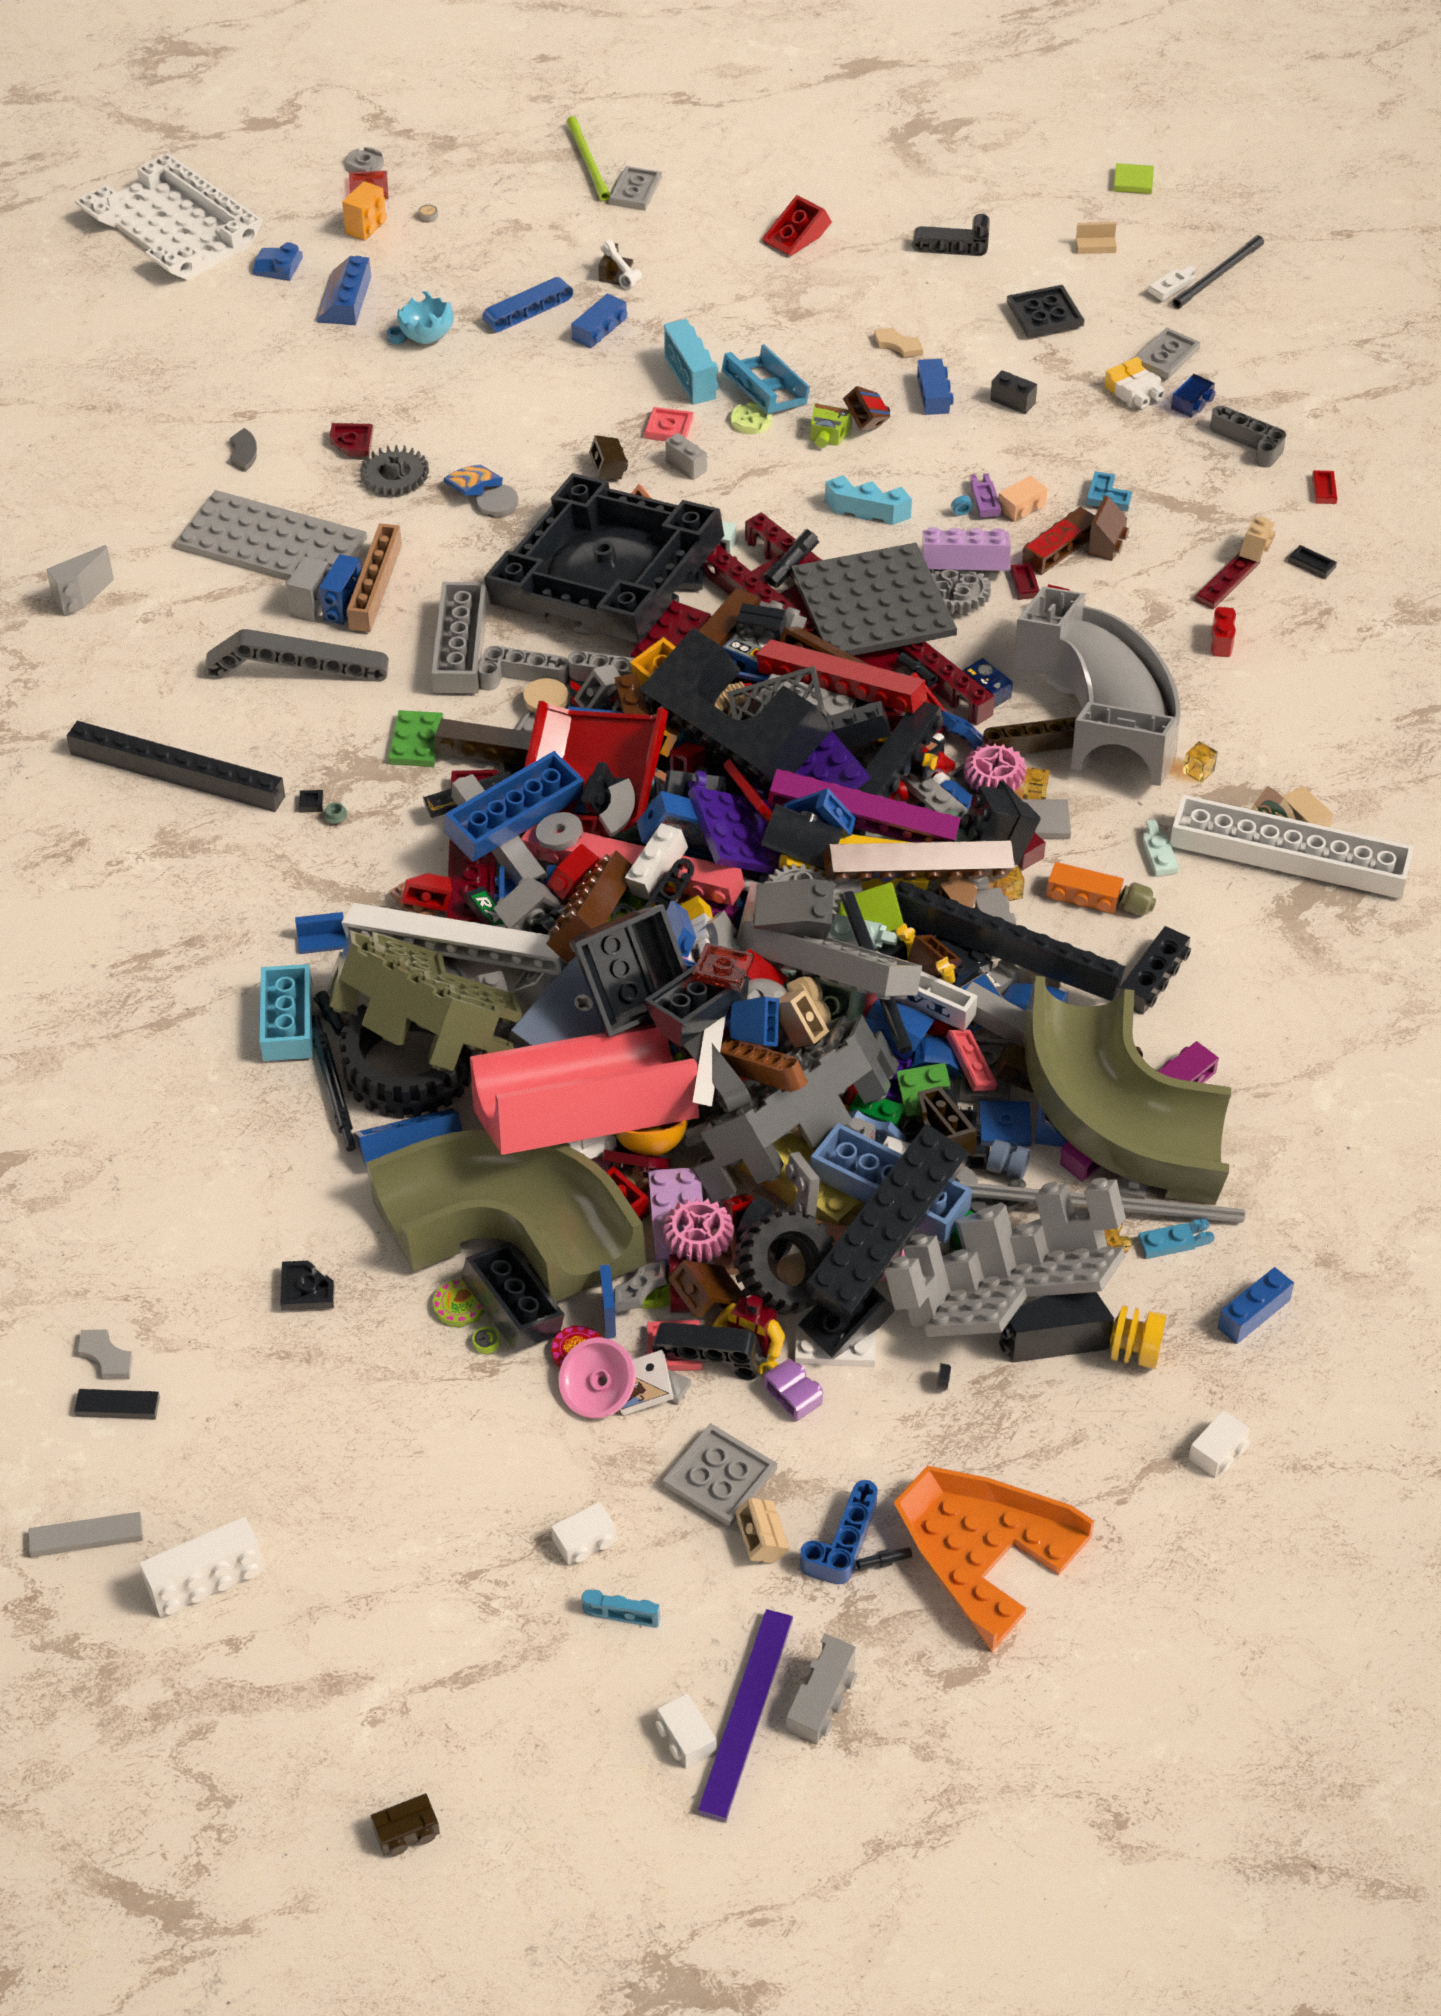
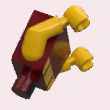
M751 1295L748 1298L742 1297L738 1304L731 1303L721 1310L713 1326L746 1329L754 1332L760 1343L762 1357L768 1358V1361L759 1366V1373L762 1375L766 1373L767 1366H769L770 1370L778 1366L776 1359L780 1358L785 1334L777 1322L776 1311L763 1305L761 1297Z

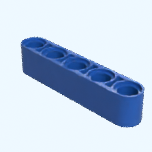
M554 277L486 308L482 314V319L495 332H501L567 302L573 295V288L560 277Z

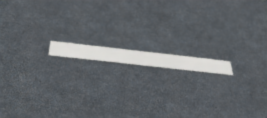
M726 1015L704 1030L693 1097L694 1103L712 1106L715 1088L712 1083V1043L720 1052Z

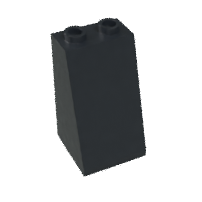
M1097 1292L1047 1295L1019 1307L1001 1332L999 1345L1005 1355L1008 1354L1013 1363L1102 1351L1110 1348L1114 1317Z

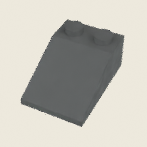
M801 879L757 884L754 929L826 939L832 925L834 882Z

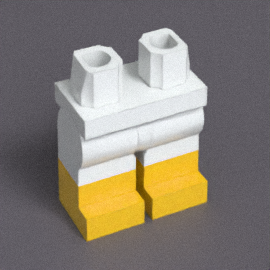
M1138 357L1106 370L1105 388L1122 401L1127 402V406L1130 408L1139 406L1143 409L1148 406L1152 398L1156 401L1164 399L1165 389L1161 387V378L1147 371L1141 365L1142 361Z
M698 895L680 905L688 912L697 937L688 956V960L695 963V958L701 956L705 959L711 951V937L706 926L713 919L710 905Z

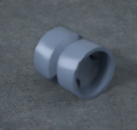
M996 1139L988 1157L987 1170L998 1174L1006 1172L1008 1177L1023 1179L1029 1163L1031 1149L1018 1145L1011 1148L1010 1143Z

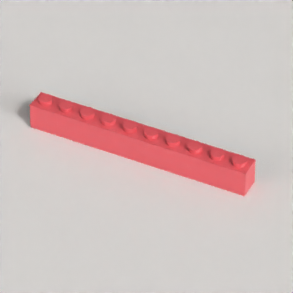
M538 824L528 829L521 838L535 859L556 864L562 863L580 844H583L597 855L599 860L605 854L610 856L617 850L632 865L645 848V846L583 832L582 837L580 836L577 839L578 842L574 846L566 850L551 851V848L546 847L545 849L541 847L537 841L536 828ZM559 830V831H557V832H555V833L558 834V833L563 832L564 830ZM684 855L681 857L689 859L694 865L692 881L683 894L694 897L698 895L702 899L733 906L745 887L741 869L718 865L714 862ZM687 869L679 870L678 881H680L683 873H687ZM672 887L665 888V890L677 893L676 890Z

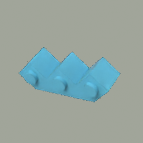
M844 475L825 481V502L836 514L852 513L855 514L856 518L873 521V518L884 520L885 524L890 525L911 519L912 498L902 487L883 493L873 481L853 487Z

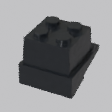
M1000 780L996 788L979 786L976 794L971 799V805L967 813L962 818L961 825L970 842L984 840L1011 841L1014 864L1019 865L1041 818L1028 803L1023 802L1004 781Z

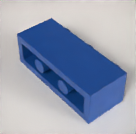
M608 293L571 323L572 340L589 348L595 346L620 323L626 320V301Z
M942 358L918 360L917 379L925 415L949 414L950 405H953L954 402L953 392H950V379H947V366L944 367Z
M1273 1267L1221 1310L1217 1328L1238 1344L1290 1301L1294 1282L1276 1267Z

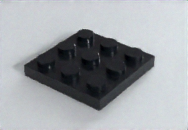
M1063 284L1007 295V304L1028 338L1084 326L1085 320Z

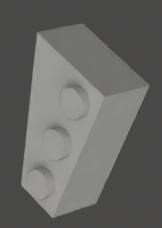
M824 1633L821 1639L822 1652L818 1659H812L809 1666L812 1668V1671L805 1684H801L786 1717V1731L818 1745L822 1735L826 1737L830 1732L833 1724L831 1718L834 1712L839 1713L845 1701L843 1695L847 1688L852 1689L857 1678V1673L854 1672L856 1647Z

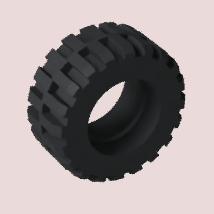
M780 1210L756 1221L749 1226L747 1231L743 1232L740 1237L741 1243L736 1245L734 1252L736 1255H739L737 1259L733 1260L734 1269L739 1270V1274L735 1277L737 1283L742 1282L745 1287L741 1290L746 1297L749 1295L761 1297L762 1304L774 1309L779 1315L795 1314L818 1303L806 1295L804 1291L807 1281L833 1248L832 1243L835 1242L832 1235L827 1236L825 1233L827 1227L822 1222L817 1225L815 1217L810 1214L803 1217L802 1211L797 1210L791 1212ZM776 1239H784L793 1243L803 1255L805 1275L802 1282L796 1286H789L780 1282L769 1268L767 1260L770 1244Z

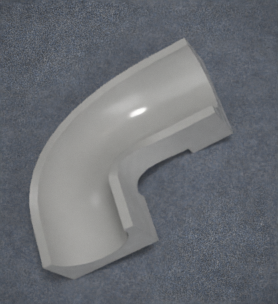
M1043 586L1017 619L1014 669L1063 678L1075 692L1082 711L1075 720L1071 770L1081 771L1096 747L1106 744H1118L1138 753L1150 770L1152 785L1161 786L1176 759L1181 712L1177 688L1164 660L1153 645L1130 624L1103 610L1085 606L1086 593Z

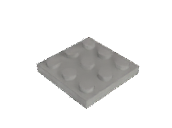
M710 1423L663 1479V1487L728 1527H731L737 1519L735 1511L747 1499L754 1498L777 1470V1463Z

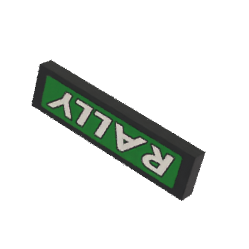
M484 886L465 892L463 899L482 924L508 928L493 909L497 903Z

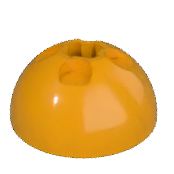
M688 1120L616 1133L615 1135L626 1149L637 1155L659 1156L672 1150L681 1141L685 1134Z

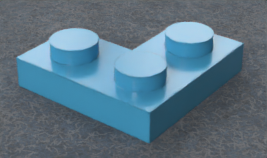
M1095 471L1086 504L1099 507L1104 496H1109L1120 510L1128 512L1132 491L1113 488L1115 474Z

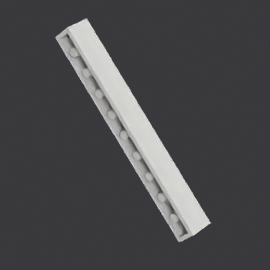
M353 903L341 922L346 938L350 930L370 937L372 932H376L440 952L442 956L559 975L568 965L546 945L551 935Z

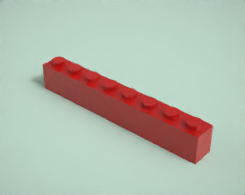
M772 639L756 653L760 673L782 676L814 666L820 688L871 703L882 701L883 706L911 714L927 699L925 680ZM811 674L803 676L800 682L810 685L812 676Z

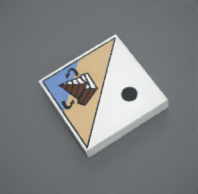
M662 1350L633 1359L636 1373L635 1385L630 1398L620 1409L623 1416L674 1399L666 1358Z

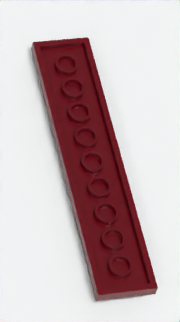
M452 771L451 788L452 782L461 777L473 774L477 780L497 775L498 771ZM450 838L448 877L451 878L452 894L447 907V918L482 924L465 902L463 896L465 892L484 886L495 900L496 857L492 852H489L472 862Z

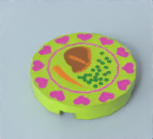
M462 1279L445 1283L434 1295L433 1307L437 1318L448 1326L465 1327L468 1323L478 1321L484 1314L485 1310Z

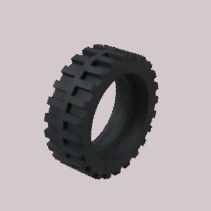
M360 1005L357 1008L358 1014L356 1016L351 1014L348 1017V1027L343 1026L341 1031L342 1039L339 1040L343 1075L349 1092L353 1091L354 1099L358 1103L364 1100L366 1109L373 1111L374 1108H377L380 1115L386 1117L389 1113L396 1114V1118L404 1119L406 1114H413L414 1117H417L427 1111L430 1113L438 1112L437 1108L442 1105L446 1108L452 1105V1098L454 1096L460 1098L464 1094L463 1085L470 1086L472 1082L470 1057L475 1056V1051L467 1048L466 1044L463 1043L454 1071L447 1069L443 1072L433 1068L412 1076L389 1075L376 1070L366 1062V1055L370 1049L382 1040V1036L362 1025L368 1006ZM414 1021L411 1022L408 1030L436 1035L428 1029L417 1026Z

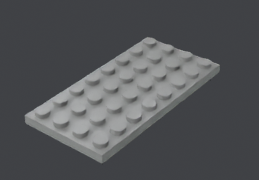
M215 490L176 540L175 545L176 549L287 580L291 578L296 570L297 563L301 562L304 556L327 561L329 563V571L339 554L354 557L366 541L367 532Z

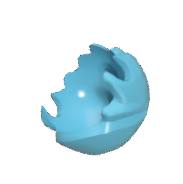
M423 291L421 293L425 295V299L417 302L412 297L408 304L401 310L398 309L397 319L401 330L409 339L420 344H429L441 339L450 330L454 321V314L450 302H442L440 297L433 299L428 291Z

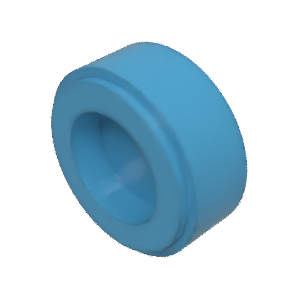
M393 326L387 330V340L391 344H402L407 340V336L403 333L400 326Z
M966 495L955 498L951 503V509L957 516L969 513L973 507L970 497Z

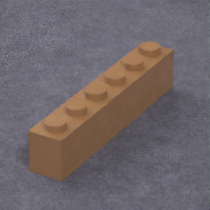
M378 524L347 608L349 630L371 632L402 546L399 525Z

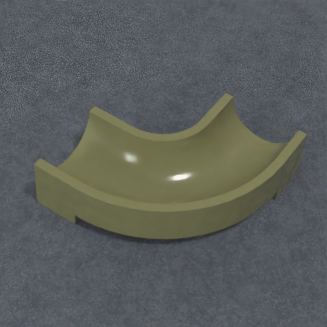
M1036 975L1025 1009L1022 1047L1025 1048L1027 1073L1033 1092L1050 1122L1077 1150L1104 1168L1127 1179L1165 1189V1198L1216 1205L1229 1174V1164L1221 1163V1143L1225 1115L1231 1097V1087L1175 1079L1156 1071L1144 1061L1138 1053L1133 1040L1135 990L1124 989L1117 999L1104 1005L1076 1006L1055 998L1046 988L1045 977Z
M469 1130L432 1137L366 1162L374 1205L413 1272L460 1254V1242L476 1238L500 1239L511 1242L526 1254L529 1259L530 1269L554 1301L558 1302L601 1284L600 1265L609 1264L612 1279L646 1265L643 1224L612 1178L597 1163L568 1145L558 1144L501 1155L486 1130Z

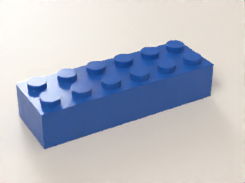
M552 751L447 812L444 818L443 832L474 862L535 826L545 817L557 813L577 801L583 791L584 779L555 751Z

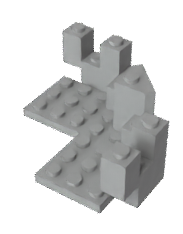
M1106 1178L1094 1179L1084 1191L1088 1209H1079L1075 1212L1067 1184L1058 1185L1056 1182L1044 1184L1035 1196L1040 1219L1022 1224L1015 1229L1011 1227L1007 1208L1003 1203L983 1208L978 1212L955 1220L962 1250H957L944 1257L941 1255L936 1235L926 1236V1234H917L911 1237V1240L903 1248L905 1256L893 1259L892 1263L884 1271L894 1309H907L911 1326H925L927 1337L999 1333L1003 1331L1027 1297L1101 1292L1125 1258L1123 1248L1107 1246L1104 1233L1106 1229H1118L1126 1218L1117 1180H1107Z

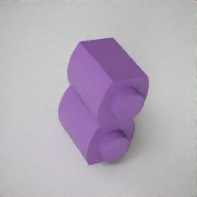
M788 1358L764 1375L763 1385L766 1390L795 1421H799L822 1405V1387L818 1382L806 1377V1371L800 1363H795Z

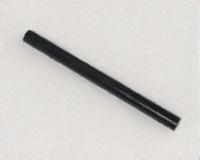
M844 892L841 894L840 899L858 946L876 951L854 892ZM891 996L890 1000L878 998L899 1054L910 1052L913 1047L894 997Z

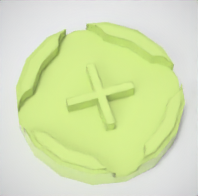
M748 402L744 406L740 404L731 413L732 426L737 431L745 434L761 433L767 430L772 422L771 413L766 414L755 402Z

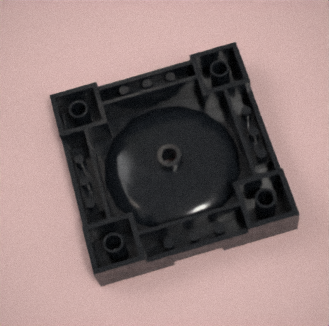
M571 473L551 497L552 506L513 552L506 550L484 576L490 604L545 619L549 614L558 615L582 622L583 629L640 644L671 605V595L688 574L694 575L724 537L721 512L719 508L682 500L676 505L610 489L608 481Z

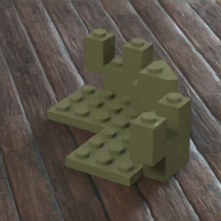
M351 930L349 931L343 952H339L328 985V993L331 994L329 1005L333 1007L335 1012L340 1014H347L349 1012L353 1014L360 993L366 994L370 1001L362 1025L382 1036V1039L396 1045H404L412 1021L417 1026L435 1033L436 1035L428 1055L429 1064L434 1069L443 1072L447 1069L454 1071L463 1043L466 1044L467 1048L474 1051L483 1049L482 1054L514 1049L512 1041L493 1036L498 1020L511 1024L512 1021L516 1023L520 1021L522 1012L515 993L447 973L442 953L376 932H372L370 937Z

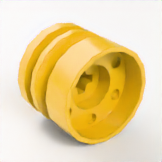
M1122 1305L1112 1329L1110 1340L1111 1360L1118 1361L1121 1349L1126 1351L1124 1363L1130 1361L1134 1352L1138 1353V1366L1156 1369L1167 1314L1149 1311L1145 1322L1139 1321V1308H1135L1133 1319L1127 1318L1129 1306Z

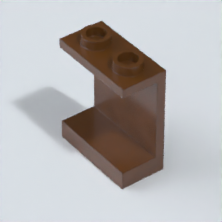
M683 1260L668 1278L695 1317H702L714 1302L719 1303L722 1309H724L731 1303L738 1304L742 1297H746L724 1266Z

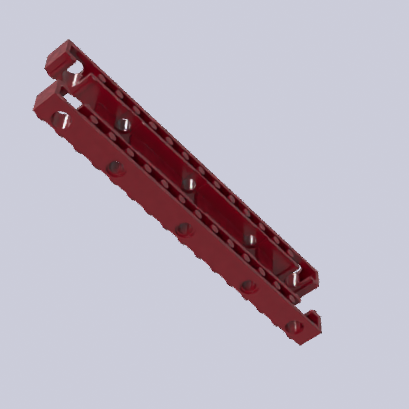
M762 512L745 521V541L748 546L754 547L756 546V538L761 535L764 540L765 559L770 561L751 571L739 562L736 556L733 557L724 550L719 543L699 568L704 569V575L729 596L738 588L758 596L759 606L761 601L770 603L771 600L782 603V608L787 610V607L799 610V615L807 618L803 629L819 637L797 585L795 584L779 594L765 581L763 575L790 549L795 538ZM811 551L797 565L821 561L822 559ZM709 564H712V566L714 567L715 574L712 573L709 569ZM790 572L789 576L792 579H794L792 573ZM926 641L854 655V657L870 666L895 671L901 667L896 664L897 657L902 652H905L914 660L921 661L925 668L938 676L934 686L928 688L948 702L951 708L954 707L956 709L959 707L960 695L967 700L968 722H973L977 726L993 716L995 696ZM857 699L860 703H871ZM884 706L885 712H904ZM942 725L941 729L937 730L935 734L940 733L944 736L945 727Z

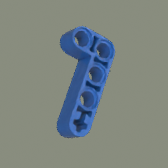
M861 1480L854 1485L832 1545L814 1540L807 1541L802 1545L800 1568L804 1574L838 1585L845 1584L850 1580L877 1506L878 1489L873 1482ZM853 1519H859V1520H861V1521H859V1522H854V1521H852V1520H853ZM844 1542H851L853 1544L846 1545ZM809 1557H816V1558H818V1559H816V1560H810V1559H808V1558H809ZM842 1565L844 1568H836L834 1566Z

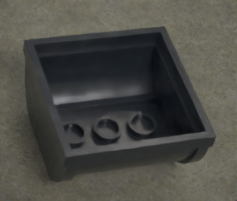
M663 904L624 914L577 935L569 942L572 951L576 954L600 1018L601 1030L607 1037L614 1036L651 1019L652 1017L644 1004V999L687 971Z

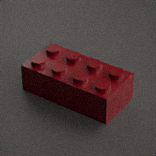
M672 600L671 605L642 642L632 651L630 657H638L663 637L676 647L692 628L699 631L709 620L711 614Z

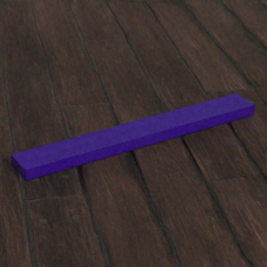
M769 1609L765 1610L698 1808V1815L727 1822L793 1623V1616Z

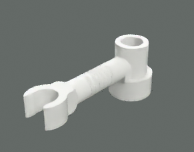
M608 239L604 242V245L600 246V249L603 253L610 256L623 271V274L619 277L620 285L624 289H630L642 278V274L638 269H630L617 253L614 242Z

